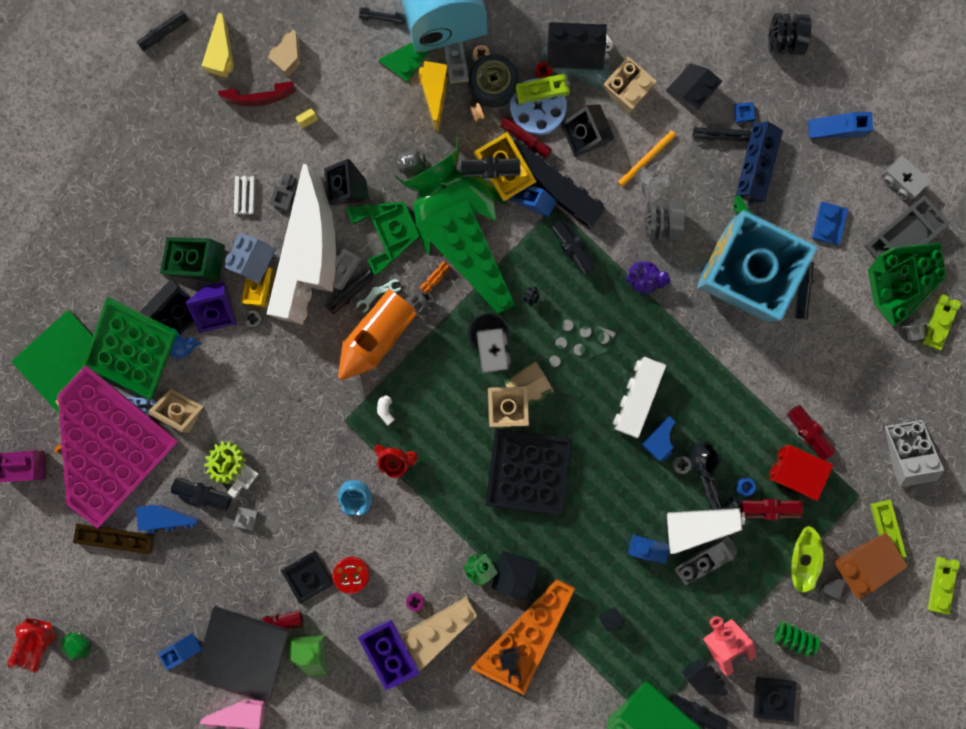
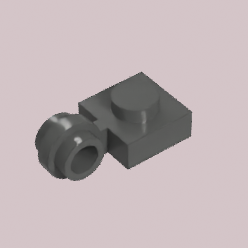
M293 174L283 175L281 184L284 186L283 188L275 186L269 204L289 211L295 194L288 190L293 188L296 183V177Z

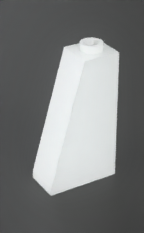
M740 508L668 512L670 554L740 531L742 529L741 525H745L744 513H740Z

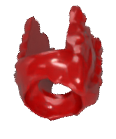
M26 618L15 627L17 640L10 658L7 660V665L11 669L17 665V668L21 667V670L29 669L30 672L37 673L40 669L45 650L56 639V633L53 631L51 623Z

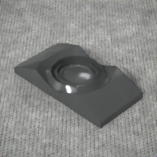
M923 195L877 234L865 247L877 258L880 254L893 247L927 244L944 230L950 222Z

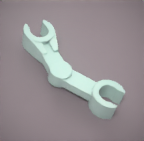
M394 279L384 286L372 288L366 299L357 303V308L365 303L367 307L363 313H367L370 309V304L379 294L386 293L388 289L395 293L399 292L401 288H392V284L399 281Z

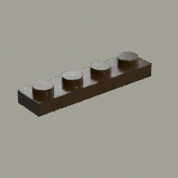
M77 523L73 543L152 554L155 534L101 526L97 529L93 525Z

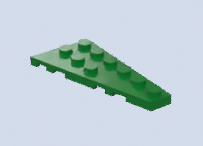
M468 200L415 223L418 229L421 230L496 313L515 306Z

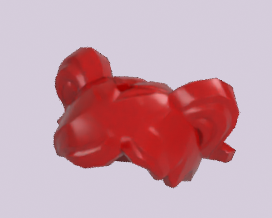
M382 445L374 447L375 455L378 457V470L381 473H386L391 478H398L404 475L408 466L414 465L418 459V455L413 451L405 453L403 450L392 447L386 448Z

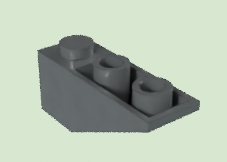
M728 535L723 536L675 568V571L684 584L687 585L734 559L738 549Z

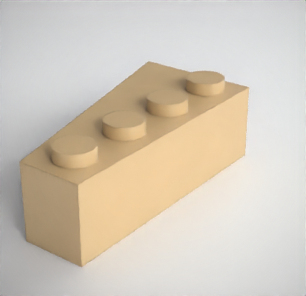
M468 596L400 634L419 671L477 617V612Z

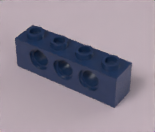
M768 121L754 123L736 196L740 195L742 199L751 203L765 202L783 129Z

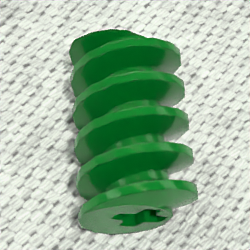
M784 621L778 624L774 634L775 644H778L781 640V647L784 648L788 643V650L792 651L796 647V654H800L803 650V657L805 658L809 654L814 656L820 644L818 636H813L810 632H805V630L798 629L797 626H791L790 623H784Z

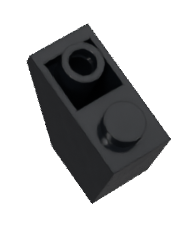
M698 658L681 672L699 694L718 696L729 694L724 688L726 683L719 675L716 677L713 674L715 669L708 661L703 662Z

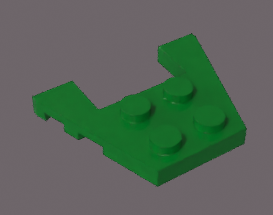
M405 202L383 203L370 206L362 205L359 207L349 206L345 208L352 224L371 217L385 248V252L367 259L375 276L420 238Z

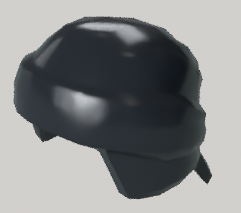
M699 441L690 452L691 465L694 470L700 472L702 476L708 477L710 481H717L718 477L713 471L720 464L721 455L714 449L711 442Z

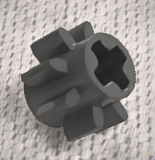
M418 292L411 300V303L414 304L412 306L415 309L414 312L419 315H428L436 306L433 304V296L428 292Z

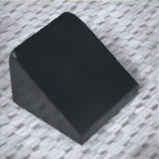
M612 608L599 615V619L606 632L624 623L616 608Z

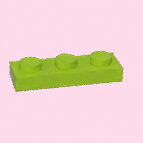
M887 499L871 503L870 507L878 536L887 532L902 558L907 557L892 501Z

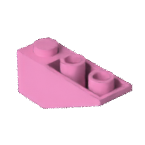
M245 699L205 716L200 721V724H206L208 728L226 726V729H237V727L260 729L263 725L265 701Z

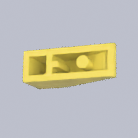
M218 13L201 66L206 72L227 78L228 74L233 71L234 62H232L227 23L224 16Z

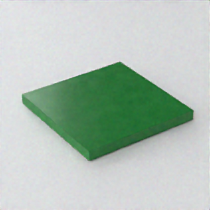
M110 297L106 298L82 366L87 365L103 377L151 400L154 398L178 332Z
M67 310L11 361L58 414L59 406L55 402L58 399V394L84 367L82 365L93 335L71 310Z

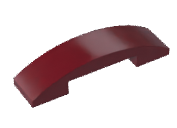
M293 81L274 83L275 91L240 95L239 91L235 88L219 90L218 95L223 101L234 105L246 107L264 106L288 97L296 91V86Z

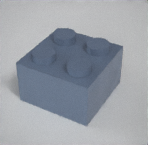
M240 233L235 239L234 247L230 254L227 255L223 267L241 277L260 283L276 249L257 238Z

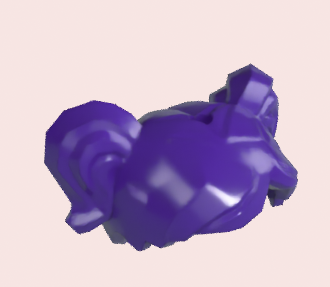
M648 261L636 262L629 269V276L626 277V281L630 282L634 290L644 294L652 293L656 288L663 289L665 285L671 282L667 272L659 271L655 264Z

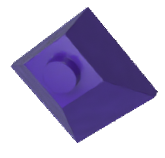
M224 281L205 286L186 301V305L199 333L236 324L230 294Z

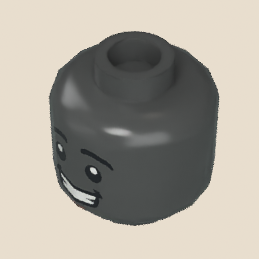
M417 149L402 152L397 159V164L401 173H404L406 176H412L422 173L427 161L424 154H421Z

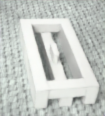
M235 176L234 214L254 215L255 177ZM240 181H242V210H239ZM247 181H250L249 210H246Z

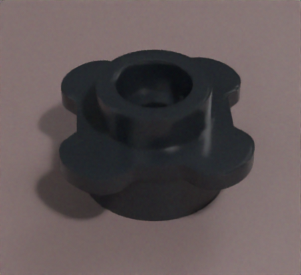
M529 287L524 294L523 300L530 307L539 300L540 293L537 287Z

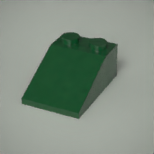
M167 237L160 274L218 282L225 245L210 238Z

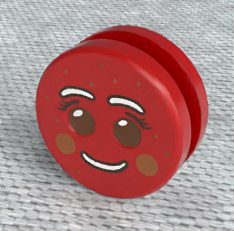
M355 556L342 559L333 570V582L337 589L345 594L360 592L365 588L370 579V570L367 563Z

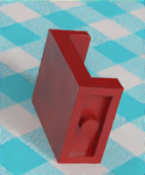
M791 445L781 447L777 454L779 458L777 464L772 466L769 473L771 476L770 481L777 482L805 495V497L811 500L818 501L833 464Z

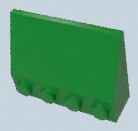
M647 680L609 717L606 729H702Z

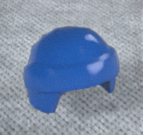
M178 333L170 356L178 359L186 358L202 342H196V339L192 337L184 339Z

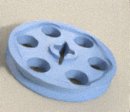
M533 78V79H529V80H527V81H525V82L532 81V80H537V79H542V78ZM516 93L510 101V111L515 123L533 135H544L554 131L565 117V96H558L556 99L548 98L534 101L538 105L542 104V110H535L534 102L523 105L516 104ZM557 108L561 111V115L553 117L550 113L551 110ZM525 114L529 117V121L521 123L518 119L519 116ZM543 120L546 122L547 127L545 129H538L536 123Z

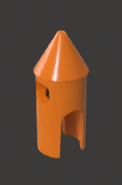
M388 289L347 339L343 341L338 377L341 380H345L376 369V366L417 315L414 312L415 309L394 291Z

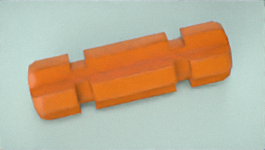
M443 261L438 266L439 269H436L428 277L427 282L420 286L423 292L430 293L432 287H435L444 277V273L447 274L451 267Z

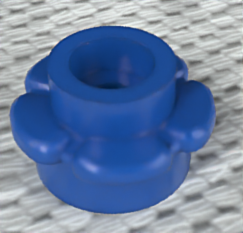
M742 478L738 481L737 491L744 497H749L756 491V485L751 478Z

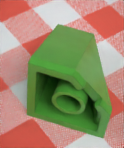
M325 635L287 638V658L307 676L328 675Z

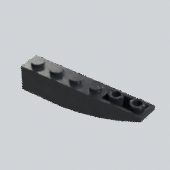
M514 140V144L535 178L536 183L557 200L556 203L562 209L591 229L605 211L604 203L597 198L593 199L589 196V192L585 188L577 187L573 184L574 181L569 176L561 175L558 172V168L553 164L548 165L544 162V158L540 154L532 153L528 150L529 147L524 142Z

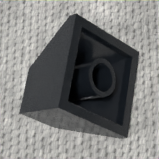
M350 159L324 168L326 195L329 205L359 203L368 199L367 180Z
M501 551L496 569L498 573L494 576L491 589L509 597L529 602L535 584L539 561Z

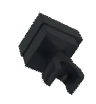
M519 646L499 650L502 670H509L508 682L512 683L511 677L513 675L518 676L519 682H521L522 675L517 670V660H520Z

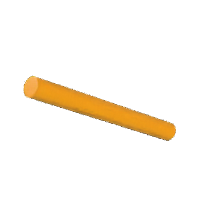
M670 131L618 181V184L623 188L676 137V134Z

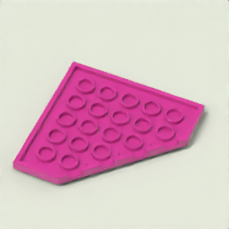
M85 365L58 394L66 505L98 529L178 442V439L90 367Z

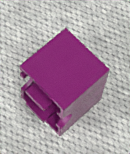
M33 450L0 453V483L46 479L45 451Z

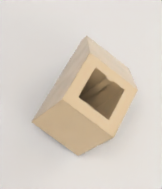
M295 30L286 33L282 38V42L272 48L268 56L270 62L287 77L300 65L299 37Z

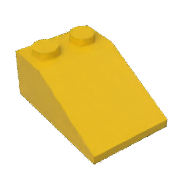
M424 61V67H420L419 70L420 85L423 87L434 129L439 131L449 78L448 67L446 64Z
M508 132L473 153L476 159L485 157L520 159L519 176L488 178L503 202L536 182Z

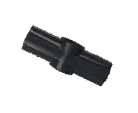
M485 157L482 159L461 160L462 177L482 178L519 176L520 159Z
M565 219L560 220L551 227L552 232L561 243L562 250L570 260L572 259L582 275L587 274L597 266L587 252L583 240L578 235H575Z
M179 477L175 478L171 486L172 494L190 499L192 503L202 506L208 505L221 511H227L232 500L231 495L215 490L211 486H203V483H194Z
M674 693L669 700L700 728L727 729L728 719L710 711L706 706H700L696 701L691 702Z

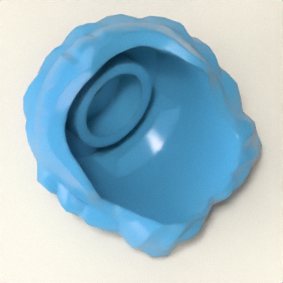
M350 480L344 482L338 491V502L344 514L362 516L369 513L370 506L372 505V494L370 488L365 483L358 480Z

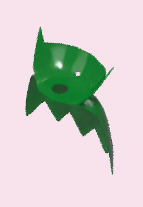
M457 137V149L436 165L406 181L395 176L405 187L418 192L413 204L416 223L468 200L474 215L478 213L493 221L496 220L494 200L508 206L506 201L503 202L496 189L484 178L462 177L461 169H457L459 162ZM417 227L424 250L430 255V240Z

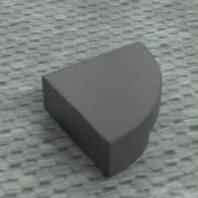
M842 579L830 580L824 583L819 591L839 599L846 581Z

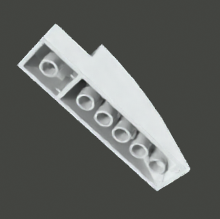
M307 164L302 166L267 314L272 317L302 325L307 317L308 302L312 297L311 288L333 292L336 258L333 215L321 176Z

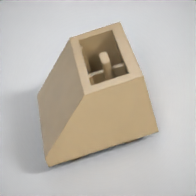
M627 57L603 86L612 101L629 115L650 92L657 81L631 58Z

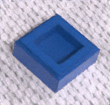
M753 102L733 105L736 124L754 122L756 120Z

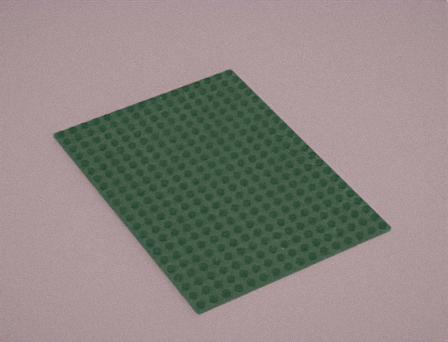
M553 207L549 217L544 216L497 264L515 306L496 313L481 295L473 289L345 419V423L373 451L376 445H382L386 448L392 447L403 450L405 453L408 451L415 452L418 455L417 461L414 465H409L404 475L400 478L479 555L486 554L490 557L495 569H497L501 551L539 561L531 598L527 602L530 606L556 579L575 587L555 630L626 700L646 680L665 697L670 699L672 694H675L687 681L681 672L698 658L705 662L712 655L703 638L714 631L710 624L711 619L721 617L724 624L732 619L739 626L791 571L793 551L803 529L810 526L822 538L856 502L859 494L833 469L830 471L818 501L811 500L801 493L777 482L770 481V470L773 465L777 464L779 459L777 454L780 448L785 445L794 446L817 458L819 457L653 297L634 290L630 282L626 281V277L629 275L558 207ZM565 219L575 235H578L583 240L587 252L597 265L585 275H582L572 259L570 260L561 248V243L551 230V227L560 220ZM529 287H537L540 293L539 300L530 307L523 300L524 294ZM481 314H497L509 326L510 336L507 345L504 347L505 353H509L510 364L507 365V369L482 372L480 353L471 347L467 338L468 326L473 319ZM571 320L573 322L572 330L565 331L563 329V321ZM590 327L591 335L586 338L582 337L580 329H588ZM600 327L616 332L614 337L608 334L609 341L606 344L600 343L605 338L603 333L605 331ZM558 338L566 339L567 345L565 348L555 344ZM577 344L583 345L580 348L581 355H576L573 351L574 346ZM554 355L558 356L561 360L557 367L551 366L549 360ZM643 357H647L666 365L639 437L634 438L614 430L615 425H613L616 414L621 413L622 407H620L623 396L628 395L629 389H627L630 378L635 377L636 371H634L637 360L641 361ZM536 362L546 376L553 392L550 388L541 393L543 397L540 399L528 401L529 426L489 427L488 388L506 387L505 384H508L513 376ZM384 396H389L392 400L388 412L395 419L388 426L377 413L378 400ZM666 417H671L675 421L669 436L670 443L673 446L670 450L672 454L665 461L663 459L657 461L640 444ZM495 429L572 439L562 516L485 506ZM699 441H709L721 455L720 464L713 471L718 480L713 482L719 490L718 495L722 506L731 497L741 501H762V499L797 500L802 503L803 514L802 518H780L779 520L745 518V525H741L742 529L740 531L728 534L738 549L735 558L685 585L675 571V568L717 539L677 553L670 554L669 549L666 564L631 556L628 554L632 534L670 544L668 512L711 510L707 497H704L703 494L705 491L699 478L701 473L694 470L692 465L690 471L685 474L677 473L673 469L674 459L682 456L690 460L692 448ZM683 459L677 464L681 471L687 466ZM742 478H751L756 485V491L749 497H744L737 491L738 481ZM612 608H616L624 623L606 632L599 619V615Z

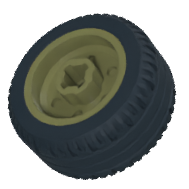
M496 54L485 55L478 59L471 67L469 72V89L473 98L481 105L490 108L501 107L507 104L516 93L515 87L518 84L517 70L507 58Z

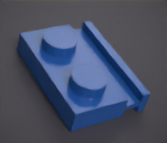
M820 202L811 239L840 245L848 208Z

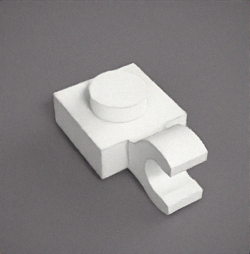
M243 462L242 465L245 466V469L240 470L242 475H236V481L228 491V494L232 497H237L242 487L248 490L259 475L258 472Z

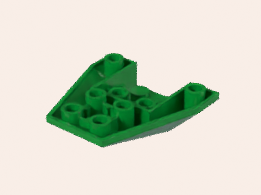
M940 242L893 247L880 254L868 269L874 305L891 325L895 326L909 318L947 278L942 244Z

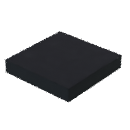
M315 550L281 570L299 604L334 584Z
M756 677L753 717L793 722L796 681Z

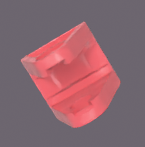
M721 617L711 619L710 624L714 631L703 638L719 668L728 677L734 673L731 660L741 653L743 655L746 654L749 661L753 660L756 657L753 641L732 619L725 624Z

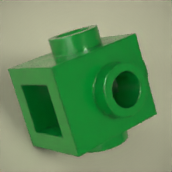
M476 553L467 559L468 563L463 566L467 578L475 586L484 585L498 573L493 566L492 560L486 554L477 555Z

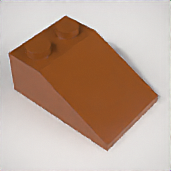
M887 532L834 560L838 570L857 599L875 591L908 567Z

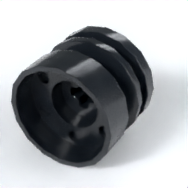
M775 13L768 33L769 52L771 54H777L778 52L779 54H785L788 48L790 55H804L807 52L811 37L812 23L810 15L795 14L791 21L789 13L784 15L782 13Z
M481 314L473 319L468 326V342L478 353L480 352L477 333L484 332L486 329H489V331L502 329V333H506L508 343L510 336L509 326L497 314ZM494 345L489 349V353L499 352V348H495Z

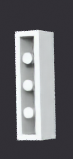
M643 357L641 361L637 360L634 371H636L635 377L630 378L627 389H629L628 395L623 396L620 407H622L621 413L616 414L613 425H615L614 430L634 438L639 437L666 365L647 357Z

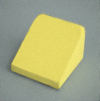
M312 108L295 117L301 128H305L318 119Z

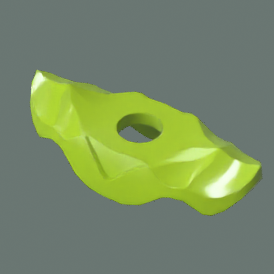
M810 526L805 527L795 544L791 563L794 588L802 593L810 592L815 588L823 567L821 538L817 531ZM803 555L811 557V562L808 565L801 564L800 559Z

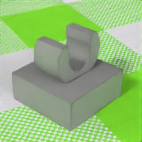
M238 507L234 526L254 530L258 511Z

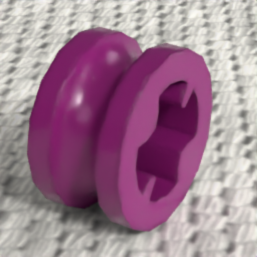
M411 593L406 600L407 607L412 611L420 610L424 604V598L419 593ZM413 597L420 599L421 602L418 603V607H413L414 604H410Z

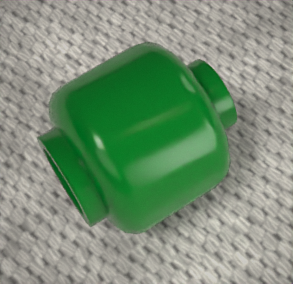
M79 631L69 632L60 642L61 653L72 661H77L80 658L85 659L91 651L89 649L91 645L90 639Z

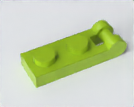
M560 74L516 84L518 104L569 95L570 89L566 85V75ZM554 84H559V88H554Z
M944 294L940 295L922 344L939 351L942 350L956 312L961 306V301L951 300ZM944 306L950 307L948 312L943 310Z
M937 557L928 610L950 614L956 574L960 566L958 560L951 559L949 561L944 557ZM944 568H949L948 574L943 573Z

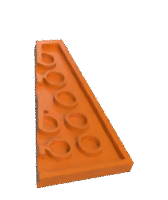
M556 579L471 666V669L524 695L575 587ZM519 646L520 660H517V670L521 672L522 680L519 682L518 676L513 675L511 677L512 683L510 684L508 682L509 670H502L499 650Z

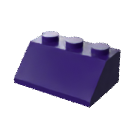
M392 619L375 625L358 637L386 691L420 674Z

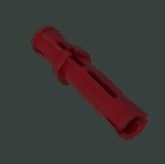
M508 117L503 119L500 124L501 128L524 142L530 150H534L545 159L550 155L552 148L540 141L538 136L531 135Z

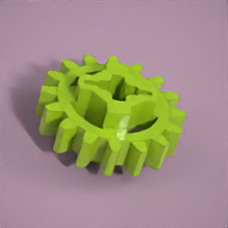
M222 441L221 446L215 444V450L210 449L211 455L205 457L209 460L208 463L204 464L205 467L209 468L206 474L211 475L210 479L221 484L223 482L229 484L230 480L236 481V475L241 476L240 470L245 469V466L242 465V462L246 461V458L242 457L245 452L240 450V446L230 441L228 443Z

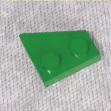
M411 42L381 57L378 62L408 82L429 55V51L415 53L413 43Z

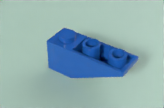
M852 112L808 120L809 139L866 137L873 131L872 112Z
M161 504L136 508L138 531L145 530V534L156 533L158 528H164V531L177 530L176 526L184 525V529L195 528L197 523H201V519Z

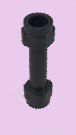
M360 7L359 19L369 21V18L394 22V25L403 26L405 14L395 12V14L370 11V8Z

